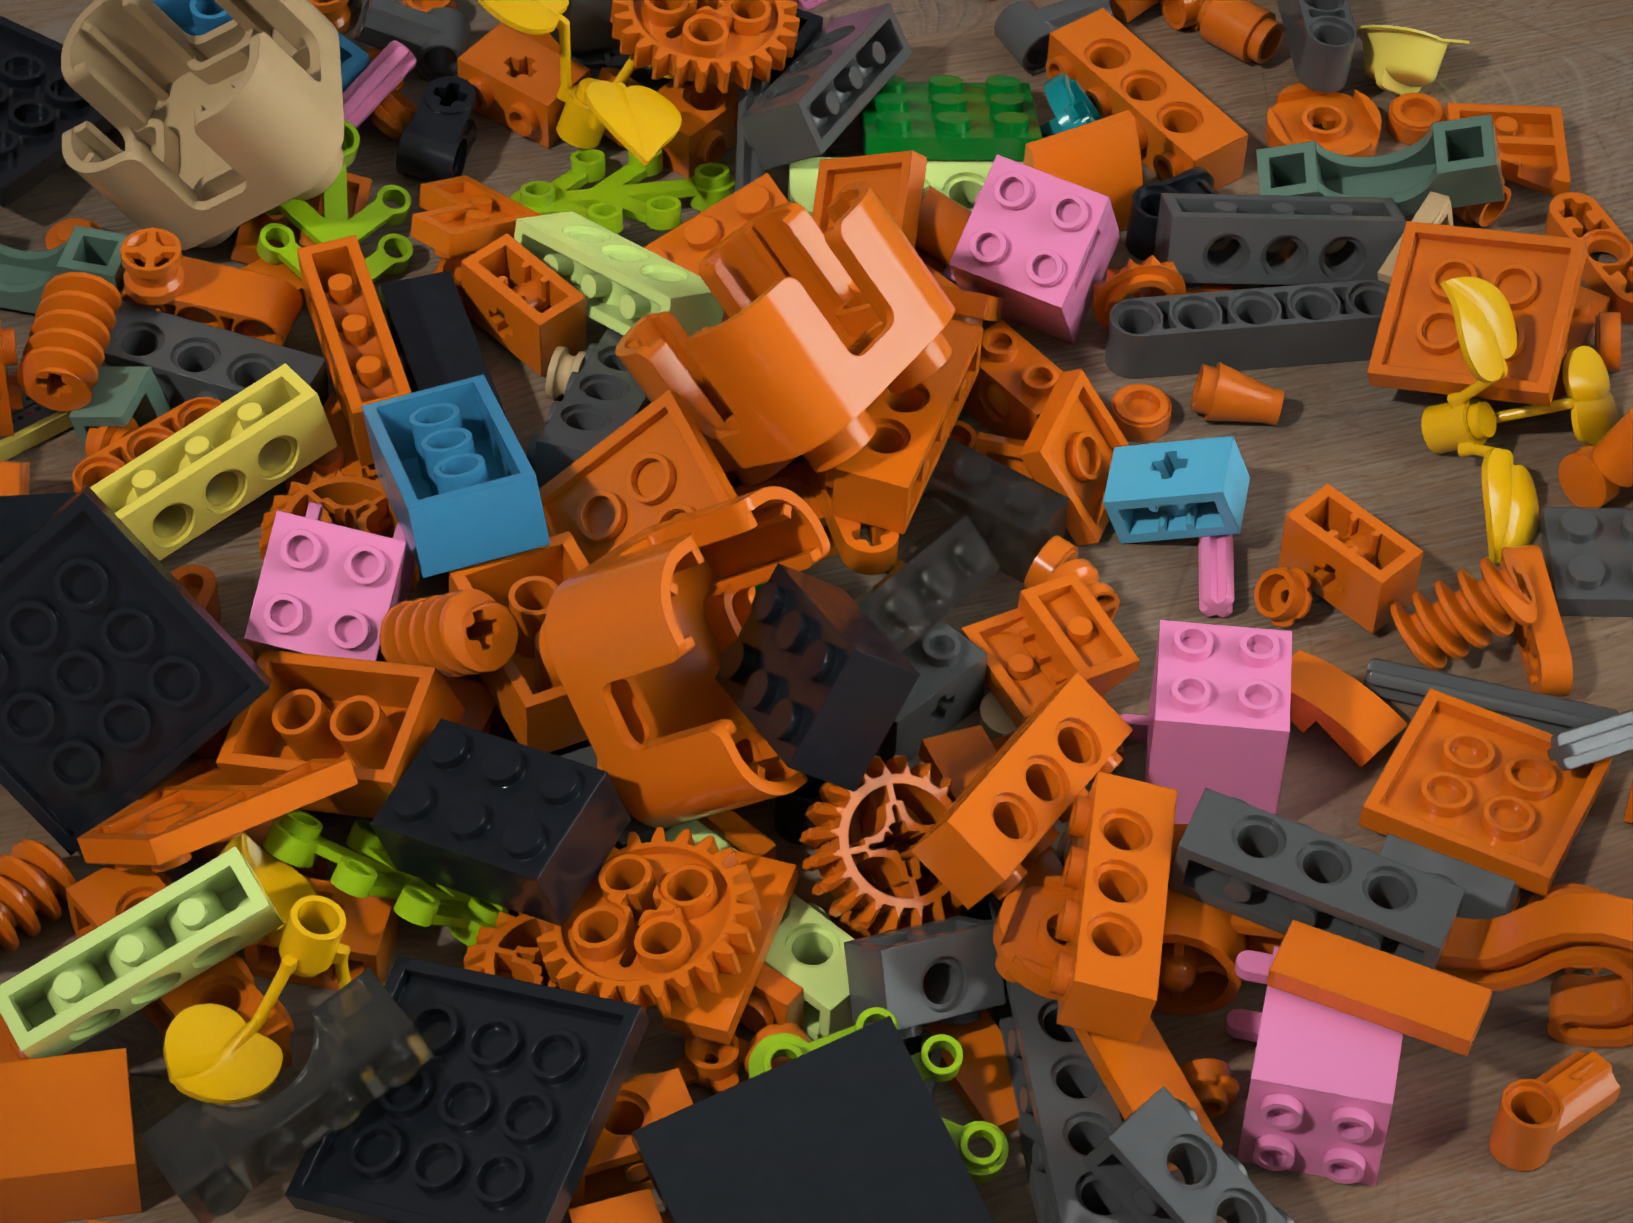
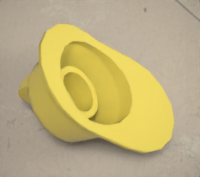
M1374 24L1356 27L1357 37L1363 43L1365 75L1375 80L1380 89L1396 96L1406 93H1417L1423 86L1432 84L1436 79L1448 45L1470 44V41L1443 39L1425 31L1407 27Z

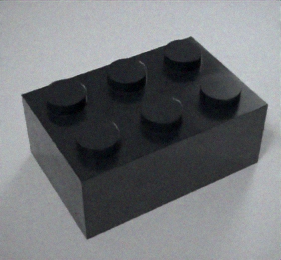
M778 563L769 581L763 584L757 591L753 599L751 613L737 639L731 642L725 649L720 661V669L715 679L787 767L854 792L918 680L920 673L842 588Z
M440 719L370 825L397 871L563 927L631 821V818L607 771Z

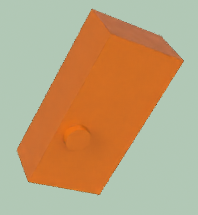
M126 1048L0 1062V1223H59L142 1213L134 1105Z

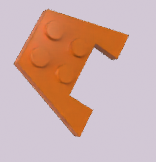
M202 758L78 837L77 840L86 863L114 864L117 871L129 870L141 865H150L153 872L167 871L188 862L192 858L190 853L210 844L231 840L243 834L249 828L357 785L358 781L350 758H313L262 785H233L216 764L217 758Z

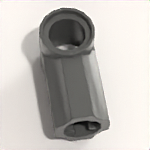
M366 0L355 28L354 40L382 49L391 41L396 40L400 42L417 59V71L424 78L433 81L445 76L458 77L457 58L469 49L471 25L463 13L453 8H434L426 13L392 0Z
M1021 0L1009 5L1001 12L996 20L994 31L997 38L1025 71L1035 75L1046 72L1050 32L1101 8H1104L1113 17L1114 15L1110 7V0H1064L1040 9L1032 1Z

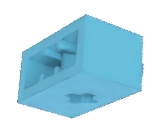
M1234 436L1114 447L1103 504L1121 544L1240 534L1250 476Z

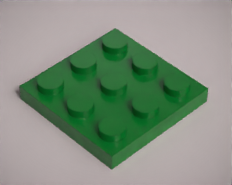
M893 75L859 113L865 155L913 150L927 157V160H995L997 154L1011 160H1024L1025 144L1043 138L1029 83H1020L1018 78L1007 75L988 77L986 83L963 82L960 77L952 75L933 76L929 78L928 82H906L905 78Z

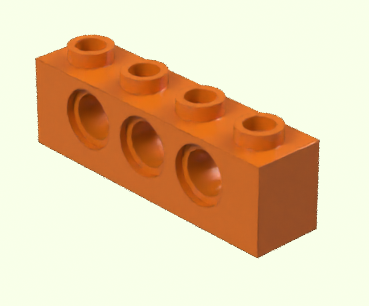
M1104 8L1050 32L1046 77L1050 80L1058 74L1064 73L1071 80L1074 79L1087 94L1102 118L1130 110L1136 121L1141 161L1157 175L1160 181L1197 167L1204 168L1214 179V188L1216 190L1243 177L1248 133Z
M356 235L298 248L297 255L305 301L362 467L374 464L361 406L412 392Z
M951 319L941 331L953 348V353L948 361L932 376L907 391L893 394L886 387L865 409L877 426L876 433L855 455L840 465L826 471L825 486L833 488L831 515L900 534L905 533L979 373L983 327Z
M1077 672L1040 702L911 849V852L968 910L990 892L998 900L1002 899L1028 873L1020 864L1024 858L1027 857L1030 861L1035 860L1060 835V832L1053 824L1057 819L1062 823L1069 820L1076 796L1088 797L1089 792L1084 787L1089 782L1093 785L1097 772L1111 773L1121 763L1123 758L1116 750L1133 729Z
M1098 771L1088 797L1076 796L1069 818L1068 835L1078 837L1077 847L1071 846L1068 851L1061 882L1062 886L1072 888L1071 899L1065 898L1063 900L1055 931L1056 939L1066 941L1065 952L1058 951L1049 982V992L1059 995L1056 1024L1139 1043L1157 1002L1178 790Z
M109 864L66 888L72 931L78 938H81L171 885L173 882L165 871L153 872L149 865L117 871L114 864ZM234 953L140 1010L165 1038L166 1031L176 1015L196 1004L212 1003L229 1007L236 1011L247 1024L254 1016L264 995L256 988L253 975L247 964L239 955ZM277 999L266 1022L257 1033L270 1038L282 1049L283 1061L280 1070L282 1072L293 1065L290 1035L294 1033V1025L289 1013Z

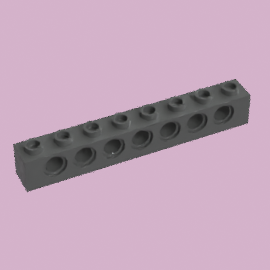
M1059 859L1060 862H1061V864H1062L1063 867H1064L1063 860H1062V859ZM990 892L972 907L974 918L995 922L1002 902ZM1003 978L1006 1004L995 1006L993 1010L996 1024L1002 1034L1019 1115L1017 1125L1038 1223H1138L1082 1161L1084 1157L1124 1121L1119 1108L1104 1085L1073 1028L1056 1024L1058 1002L1033 993L1021 984L1012 983Z

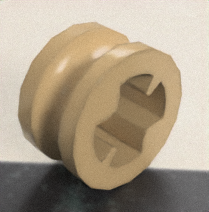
M558 346L555 349L546 377L545 395L547 399L557 400L559 396H565L566 386L571 373H580L583 368L585 351H579L576 356H573L569 353L568 347Z

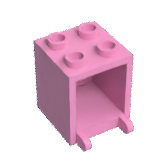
M997 154L982 190L977 193L974 200L975 206L949 266L945 267L942 275L963 290L1004 298L1001 312L1002 317L1075 344L1090 309V302L1094 299L1092 285L1102 281L1121 237L1110 197Z
M310 502L305 517L277 510L244 636L246 642L259 655L262 649L387 662L382 654L380 645L381 623L391 607L406 601L416 564L399 523H397L393 538L321 521L322 504Z
M1160 620L1148 716L1123 714L1120 717L1133 729L1125 739L1126 741L1146 742L1144 782L1178 790L1174 824H1189L1205 788L1228 797L1241 799L1249 805L1276 815L1290 734L1292 631Z
M1274 946L1273 954L1252 950L1240 952L1236 958L1235 973L1243 980L1267 984L1269 969L1280 947ZM1267 985L1263 1012L1234 1009L1228 1013L1225 1029L1231 1037L1257 1042L1237 1159L1240 1162L1256 1164L1271 1171L1289 1170L1327 1177L1341 1184L1359 1183L1376 1186L1393 1106L1403 1034Z

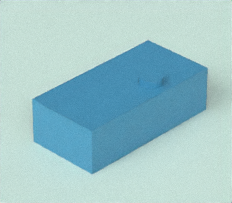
M484 374L361 406L376 473L423 578L550 545L536 474Z

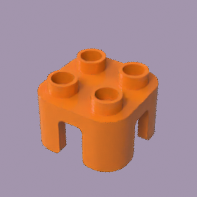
M867 182L846 185L836 195V199L826 207L828 215L834 222V227H830L824 234L802 205L796 202H788L754 217L717 244L701 260L699 274L730 317L729 319L713 327L706 326L689 337L670 312L652 313L640 318L626 332L615 348L616 356L651 403L669 389L682 395L724 473L733 471L745 487L754 486L769 479L800 455H803L814 472H824L845 462L860 451L876 433L877 426L865 409L886 387L891 393L897 394L917 386L937 372L953 353L952 346L941 331L953 317L955 306Z
M778 486L765 487L650 526L565 580L551 596L545 620L539 633V650L543 664L551 677L564 687L597 756V768L608 772L626 810L645 825L655 828L676 826L787 795L808 781L805 773L786 766L715 679L720 669V661L725 649L731 642L737 639L751 613L753 599L756 595L755 586L768 582L778 563L794 570L802 571L810 568L829 554L830 541L819 518L812 508L791 490Z

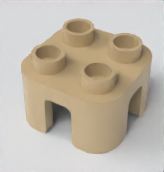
M94 0L78 16L65 38L61 53V71L68 85L119 130L125 141V151H122L91 122L85 121L62 134V153L66 163L140 229L160 228L173 233L180 240L182 250L193 247H214L229 238L239 225L291 199L308 200L324 192L339 175L344 159L341 148L344 139V112L340 42L335 26L309 0H214L233 20L199 36L189 35L184 32L152 0Z

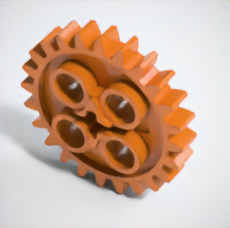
M612 0L610 22L613 23L612 38L621 40L619 50L621 55L634 54V68L638 69L652 65L651 79L655 81L669 74L674 76L673 87L679 89L688 80L695 83L698 93L704 92L707 83H715L722 94L727 93L729 82L735 81L743 89L748 90L750 89L752 76L761 81L768 82L771 69L783 71L786 57H793L800 18L796 17L798 4L795 1Z
M657 827L650 842L641 843L637 833L632 831L629 832L627 838V847L618 850L614 846L563 927L537 918L542 935L537 937L536 940L549 978L552 983L558 982L560 989L640 1005L644 1008L645 1012L648 1006L657 1005L662 1017L667 1018L671 1013L672 1001L681 999L687 1006L693 1009L697 1007L696 990L703 987L710 992L718 994L722 991L717 978L720 972L729 975H739L742 972L736 955L753 954L755 951L750 934L761 931L762 926L757 911L761 909V904L746 863L738 864L734 849L729 847L719 851L715 838L711 835L701 840L695 846L691 831L686 828L676 837L674 842L667 841L663 827Z

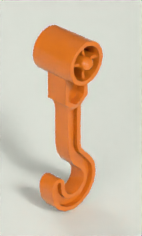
M1174 824L1169 878L1178 845L1188 824ZM1168 889L1158 995L1153 1010L1173 1015H1202L1222 1009L1236 998L1242 981L1252 982L1241 979L1235 973L1237 955L1245 950L1273 954L1274 946H1281L1285 934ZM1565 893L1536 901L1506 915L1492 919L1455 918L1452 930L1435 970L1493 991H1503L1533 983L1560 969L1574 965H1594L1609 969L1614 973L1606 976L1566 974L1559 976L1553 981L1550 988L1547 1032L1554 1040L1560 1043L1579 1047L1620 1048L1633 1044L1632 899L1608 893Z

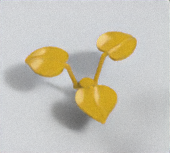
M477 0L493 17L519 32L543 35L551 33L557 28L560 44L561 85L556 97L566 103L556 126V131L563 141L577 148L593 149L600 144L604 131L607 128L643 166H646L653 160L660 149L676 136L681 127L682 118L672 102L655 90L645 86L633 85L626 87L625 83L635 69L633 67L634 54L628 58L613 82L585 78L579 84L572 86L570 22L565 16L561 15L566 11L569 0ZM667 74L664 78L674 79V76Z
M1458 277L1445 280L1440 285L1452 306L1456 332L1465 363L1477 381L1461 392L1448 394L1447 403L1426 407L1422 414L1421 429L1427 447L1435 454L1458 450L1460 457L1471 455L1484 457L1481 479L1489 559L1495 564L1500 563L1501 549L1503 547L1529 545L1536 536L1540 519L1535 485L1527 468L1523 465H1514L1513 454L1510 450L1484 445L1488 438L1494 436L1497 423L1571 409V421L1576 439L1585 446H1594L1618 422V411L1613 395L1609 392L1610 380L1607 368L1600 355L1589 346H1578L1567 352L1563 362L1562 377L1568 398L1552 401L1551 407L1529 405L1494 412L1488 402H1480L1477 398H1473L1507 375L1508 367L1505 359L1510 358L1516 351L1517 334L1509 303L1497 287L1477 277Z
M245 832L231 839L219 856L236 846L252 867L284 923L282 926L248 945H255L269 938L273 945L279 946V954L282 958L280 967L254 1016L247 1024L236 1011L229 1007L212 1003L196 1004L176 1015L166 1031L163 1044V1054L170 1083L174 1084L183 1094L210 1104L225 1105L246 1102L260 1096L274 1084L282 1066V1049L276 1042L257 1032L266 1022L292 973L300 977H313L327 970L331 964H335L344 1015L350 1022L358 1024L351 1039L353 1050L385 983L374 984L365 988L361 993L357 1007L347 961L351 949L348 945L340 943L346 926L344 911L333 900L316 895L315 890L302 874L287 863L263 850Z

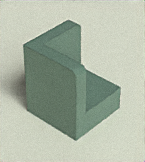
M151 366L101 367L98 370V381L91 390L93 397L90 403L79 410H73L69 415V419L85 449V440L90 426H126L133 417L140 428L170 411L171 408Z

